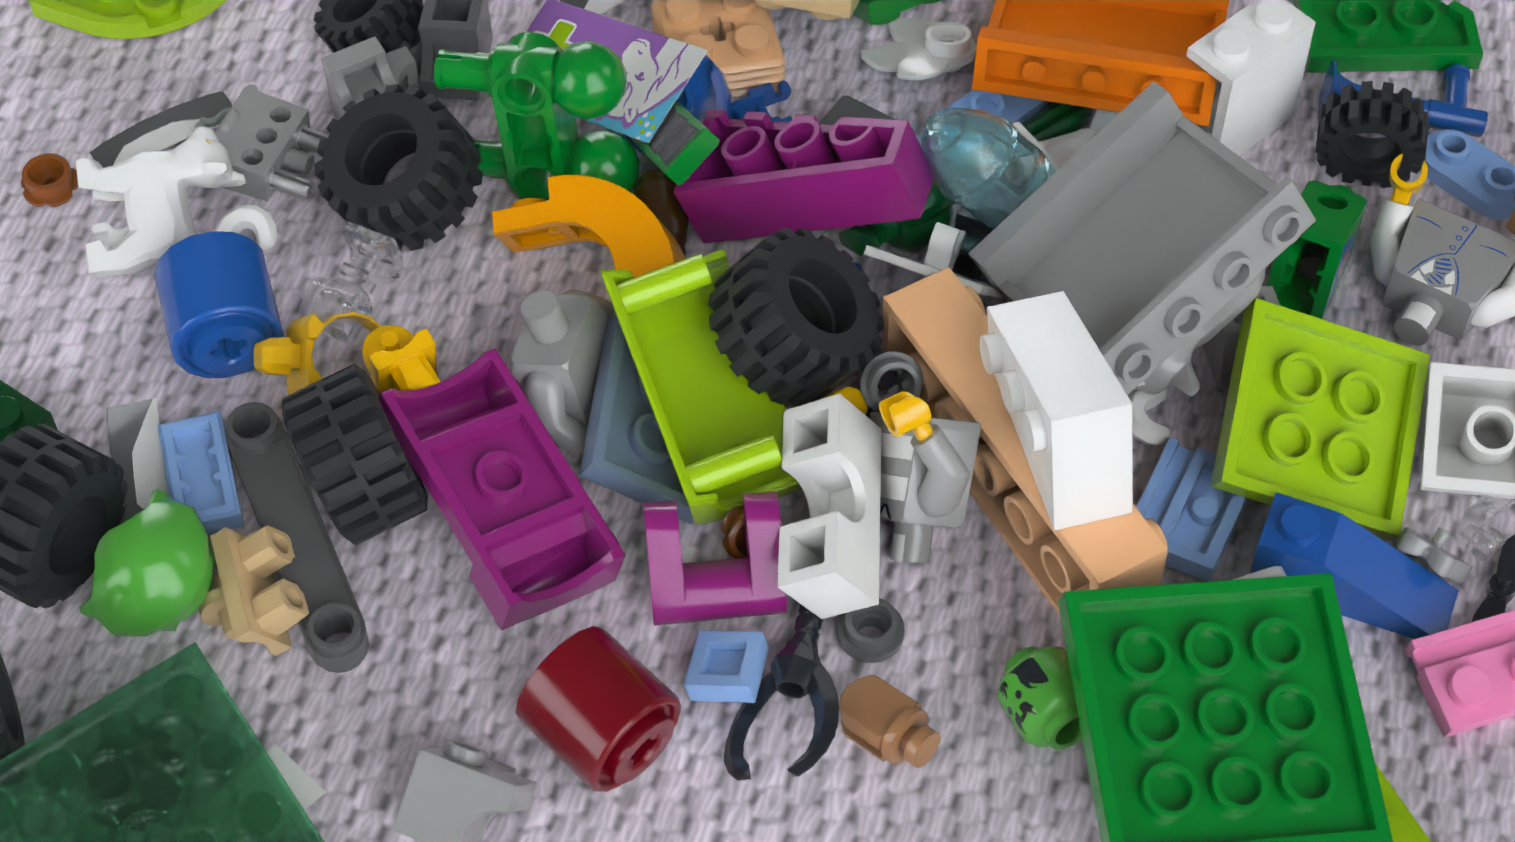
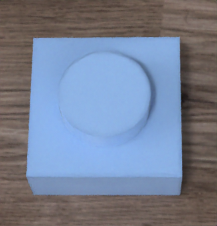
M699 630L684 682L690 701L755 703L769 651L763 632Z

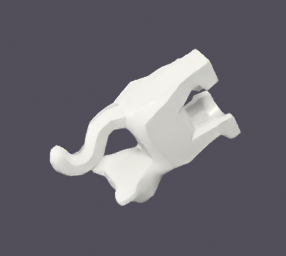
M197 127L192 131L187 140L172 151L142 152L109 167L103 168L99 162L90 158L75 160L78 187L92 190L95 200L105 202L125 201L128 226L115 229L108 222L92 224L93 234L97 241L85 244L89 274L95 277L134 274L156 264L170 246L189 236L197 235L188 203L187 189L190 186L218 189L246 184L244 174L233 171L228 151L219 142L213 129ZM240 205L223 215L214 230L239 234L243 229H251L256 235L257 243L265 251L271 249L277 239L276 223L272 216L257 205Z

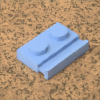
M1170 437L1136 508L1145 519L1150 518L1154 520L1163 531L1168 544L1166 567L1206 582L1212 581L1249 498L1210 487L1216 454L1197 447L1195 452L1178 446L1179 440Z

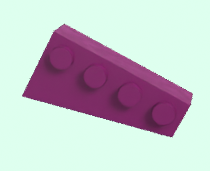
M708 109L702 124L720 140L718 142L719 145L683 184H680V186L676 184L673 193L705 244L765 237L785 228H790L793 232L799 228L816 231L919 219L922 216L935 173L908 120L841 117L834 125L820 124L815 115L796 114L791 122L771 121L767 112L748 111L743 120L729 119L725 110Z

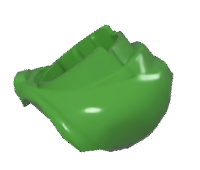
M152 490L149 505L146 509L132 515L117 527L110 529L99 540L94 553L95 568L92 595L90 600L84 602L79 609L81 614L91 619L96 618L114 636H148L157 631H176L179 623L193 615L204 602L206 594L210 591L213 583V571L216 565L212 543L208 541V534L196 509L171 499L170 494L162 490Z

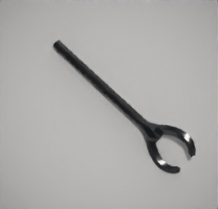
M867 405L868 409L865 415L870 419L871 412L876 411ZM801 604L798 610L799 616H797L794 625L795 632L794 634L792 633L786 646L775 656L770 664L771 671L761 680L755 703H742L731 725L725 744L724 764L728 773L737 781L751 779L749 764L743 757L744 741L756 715L776 691L786 697L797 699L809 694L814 708L815 723L813 736L805 753L787 769L792 777H799L811 769L826 753L835 737L839 722L837 691L831 677L821 664L818 654L817 642L820 634L818 632L821 630L823 619Z

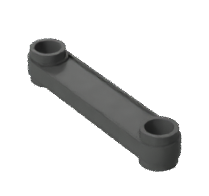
M250 402L242 404L235 408L227 418L225 429L226 442L259 527L262 528L269 525L286 533L291 538L295 558L292 559L291 563L277 570L280 580L286 579L297 584L305 594L309 615L300 620L298 625L309 653L318 666L329 672L342 673L350 671L359 666L364 660L370 645L361 611L282 421L273 409L264 403ZM262 434L259 437L248 439L252 435ZM337 633L350 634L339 642H325L328 637Z

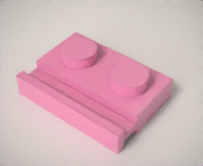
M1515 610L1411 640L1404 649L1407 658H1412L1419 673L1416 677L1444 737L1515 717Z

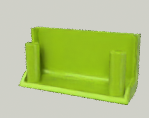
M724 248L702 256L701 253L635 278H633L632 272L627 270H600L608 296L693 520L697 524L722 520L732 508H743V494L777 491L778 498L802 489L798 481L782 469L784 411L786 410L784 403L781 405L770 401L765 391L757 394L748 387V380L744 376L740 375L737 377L729 367L732 363L727 355L720 354L715 343L719 339L718 334L710 329L708 317L714 311L708 305L709 296L716 289L714 286L716 280L730 268Z

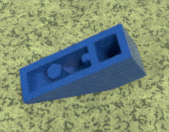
M1277 492L1259 539L1250 571L1251 574L1266 568L1282 566L1286 576L1332 573L1342 616L1413 639L1448 629L1459 592L1457 588L1344 514Z

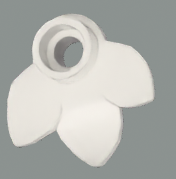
M899 17L895 21L888 23V30L894 40L893 42L877 48L861 50L862 59L877 71L888 73L897 71L899 79L920 81L936 77L943 72L960 70L963 66L971 63L975 59L976 43L971 38L969 28L960 23H937L927 19Z

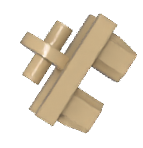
M269 525L246 536L226 527L211 535L210 538L218 574L213 576L214 589L207 592L204 602L198 607L201 621L212 626L222 625L224 635L228 639H234L242 643L257 642L264 644L268 647L269 653L275 656L292 648L288 629L309 615L305 594L297 584L286 579L276 582L274 572L291 563L292 559L295 558L291 538L286 533Z

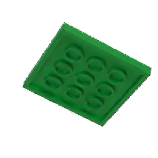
M1332 573L1064 591L1058 601L1101 842H1393Z

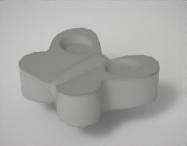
M1405 527L1395 543L1398 550L1421 556L1440 576L1463 584L1473 568L1467 562L1442 548L1451 533L1441 527L1438 528L1431 541L1416 531Z

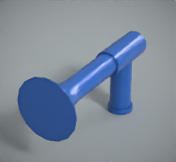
M1335 60L1331 61L1321 88L1318 120L1322 103L1327 104V97L1331 93L1335 92L1341 96L1342 87L1348 84H1352L1356 91L1361 90V85L1353 83L1340 74ZM1462 64L1450 65L1444 70V102L1432 99L1428 101L1422 100L1424 112L1428 111V126L1457 130L1467 135L1482 137L1487 124L1488 112L1467 107L1470 70Z

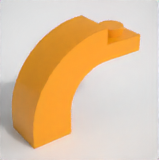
M582 175L547 177L549 200L524 198L515 201L511 208L492 211L493 234L512 252L532 251L572 242H593L609 248L615 270L631 271L633 278L686 259L673 235L640 199L621 186L595 177Z

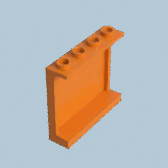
M995 0L988 26H981L978 34L971 89L1120 113L1154 81L1170 93L1187 119L1196 125L1209 127L1217 79L1186 55L1188 47L1226 21L1229 0Z

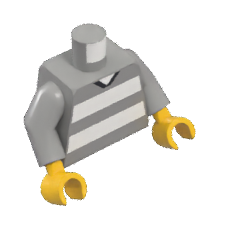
M844 387L820 398L823 399L841 394L862 413H867V403L863 399L861 391L854 387ZM902 391L882 400L879 403L880 413L871 412L870 419L881 428L880 519L894 521L891 560L929 564L933 526L960 528L964 523L981 423L931 418L930 409L925 401L914 397L907 391Z

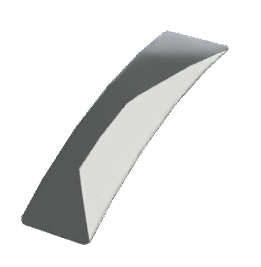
M223 91L204 95L173 106L136 123L105 141L89 153L104 168L123 162L142 152L165 150L188 139L201 117L213 118L221 110L231 108L233 104ZM219 124L216 125V126H214V127H207V128L215 129V128H217V127L219 126Z
M157 398L107 408L111 458L115 460V463L121 465L124 471L123 480L127 481V493L124 499L126 506L120 524L132 515L147 508L152 490L159 489L169 494L157 426L160 425Z

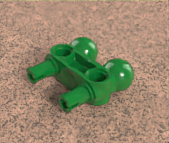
M523 32L511 37L508 43L497 44L496 48L492 49L490 53L439 50L438 58H436L434 64V81L438 89L452 88L488 92V95L493 100L501 141L475 140L473 143L480 150L482 162L477 167L483 172L484 177L505 179L506 183L510 184L511 189L522 199L541 198L549 200L547 177L560 175L595 177L621 186L629 192L633 190L638 182L640 160L634 147L623 136L607 130L586 133L579 138L575 116L585 120L605 116L617 107L625 95L627 71L621 58L610 47L589 40L570 44L563 50L553 39L543 34Z

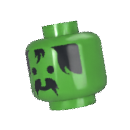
M1031 646L1014 654L1005 666L1006 673L1000 680L997 697L1001 708L1022 738L1035 747H1051L1055 750L1071 747L1081 741L1083 738L1067 650L1059 646H1047L1040 649Z

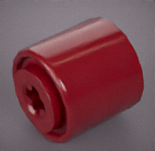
M591 626L578 631L559 644L540 663L527 680L519 695L515 713L518 719L593 791L608 792L639 776L658 758L673 735L682 707L678 696L604 628Z

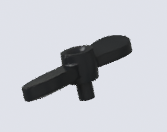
M1515 535L1508 538L1503 544L1498 560L1497 572L1492 575L1486 585L1487 597L1478 607L1471 622L1505 613L1506 604L1514 598Z

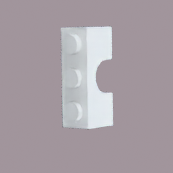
M841 394L785 410L782 469L793 476L802 487L808 502L810 518L780 527L777 587L821 619L878 605L881 428Z

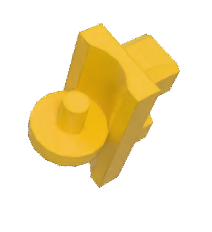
M385 325L369 333L363 342V360L366 368L370 371L371 379L379 394L392 388L409 391L440 383L437 377L436 343L427 328L416 332L415 336H413L408 330L400 326Z

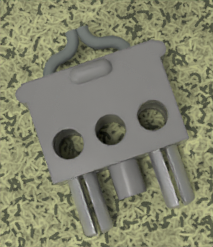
M252 84L243 89L231 108L221 110L213 118L201 117L199 123H196L195 128L214 127L219 124L214 133L219 142L227 149L233 171L245 176L246 184L223 188L267 202L275 190L305 201L309 200L313 195L315 188L313 181L287 172L290 168L306 175L309 174L314 164V156L301 151L302 148L316 152L320 140L328 139L329 137L327 134L310 128L308 109L258 91L257 86Z

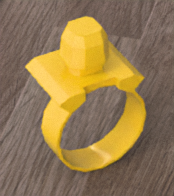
M355 312L337 314L323 321L313 313L292 320L286 329V337L268 338L256 343L254 346V367L257 371L266 375L287 376V393L290 395L323 379L314 368L312 352L315 339L319 337L326 325L335 319L341 318L356 321L370 332L378 327H382V325L370 316Z

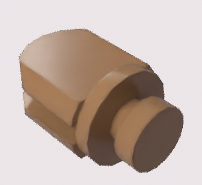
M876 675L858 678L847 685L841 694L839 710L844 735L881 761L885 762L887 760L896 765L905 760L914 767L921 768L931 760L939 747L941 736L937 731L928 726L929 717L927 712L921 709V704Z

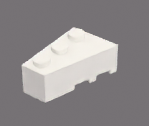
M1064 291L987 307L988 334L980 336L979 340L982 362L987 374H994L1005 407L1014 424L1054 531L1133 513L1132 402Z

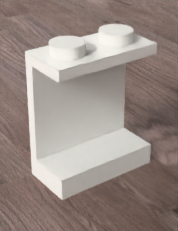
M1255 0L1188 47L1186 56L1222 83L1220 95L1213 100L1209 127L1197 126L1240 156L1292 118L1316 22L1286 0Z

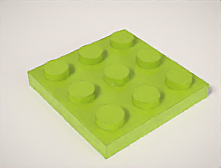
M1255 298L1243 311L1210 487L1272 505L1277 492L1340 512L1381 539L1392 540L1400 537L1431 354Z

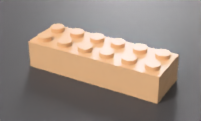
M947 267L884 296L882 310L884 330L881 331V338L883 340L881 349L883 351L907 354L917 362L923 375L922 391L918 398L925 401L928 405L931 418L981 423L969 493L1060 615L1058 601L1064 591L1161 585L1168 554L1167 540L1159 525L1150 518L1145 519L1134 504L1133 513L1054 531L1014 424L1005 407L994 374H987L982 362L979 340L980 336L988 334V320L983 302L976 290L971 286L964 287L951 268Z

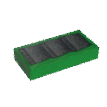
M677 100L649 143L629 136L678 186L690 177L719 145L718 142L720 141Z

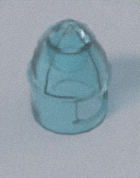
M946 107L926 120L921 142L928 160L929 170L938 183L941 193L946 199L958 203L984 225L996 228L1047 181L1049 176V160L1046 155L1022 136L1008 118L970 108ZM1033 155L1034 169L1029 182L1024 187L1016 186L1002 174L1010 163L1020 157Z

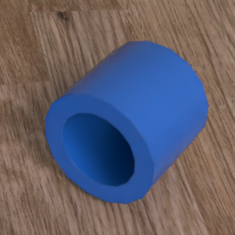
M210 231L189 236L170 246L158 259L154 278L170 349L175 363L187 373L203 378H227L255 370V344L268 338L284 337L262 248L251 238L235 232Z

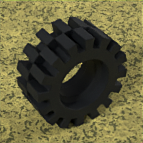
M321 0L319 7L322 11L315 12L313 20L317 24L314 25V29L333 53L372 37H376L385 53H389L401 48L400 45L404 40L411 43L417 36L412 29L418 28L424 5L422 0Z
M1362 81L1360 91H1356L1352 84H1348L1342 87L1341 96L1335 92L1331 93L1327 97V104L1322 103L1319 112L1315 150L1319 165H1326L1325 173L1332 178L1342 173V182L1352 184L1354 179L1362 180V185L1371 186L1372 181H1380L1382 188L1392 187L1389 180L1391 164L1396 157L1403 154L1397 175L1404 182L1410 180V172L1417 174L1422 168V161H1425L1429 117L1428 111L1424 112L1422 100L1417 98L1412 101V91L1404 87L1398 94L1393 93L1394 84L1384 81L1381 90L1373 89V81ZM1376 133L1386 137L1368 138L1358 134Z

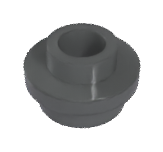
M879 598L878 605L844 613L840 616L837 631L838 640L842 649L852 658L867 663L881 662L891 658L899 651L904 640L905 626L899 612L889 602ZM872 626L880 629L883 635L870 638L860 635L859 631L865 627Z

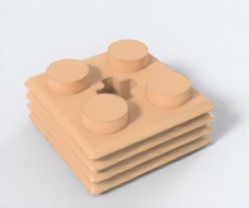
M656 0L651 3L653 32L708 50L706 55L725 76L731 98L748 95L749 89L769 82L774 90L779 89L778 84L785 79V58L769 9L756 5L753 0Z

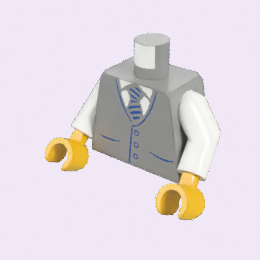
M1400 154L1394 159L1390 168L1389 180L1394 188L1391 199L1384 198L1370 239V251L1375 277L1387 287L1382 305L1400 313L1394 323L1396 335L1406 343L1423 345L1426 344L1436 329L1458 340H1462L1475 326L1488 328L1514 317L1515 240L1420 198L1414 207L1408 205L1411 195L1420 191L1426 183L1428 166L1426 161H1424L1420 177L1413 182H1404L1397 175L1403 154Z

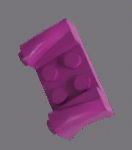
M496 349L483 353L468 367L435 385L409 391L392 388L380 393L379 401L408 461L419 474L473 565L469 578L501 631L581 598L613 583L617 579L626 554Z

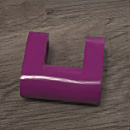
M777 491L743 494L747 557L682 563L677 501L643 503L654 626L787 613L786 593L777 587L779 531L781 527Z

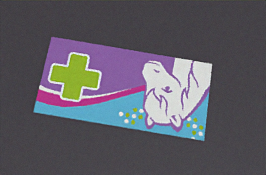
M546 0L526 31L543 34L553 39L563 50L570 44L589 40L610 47L621 58L627 71L626 92L617 107L608 114L586 119V121L646 143L650 142L708 52V50L558 0Z

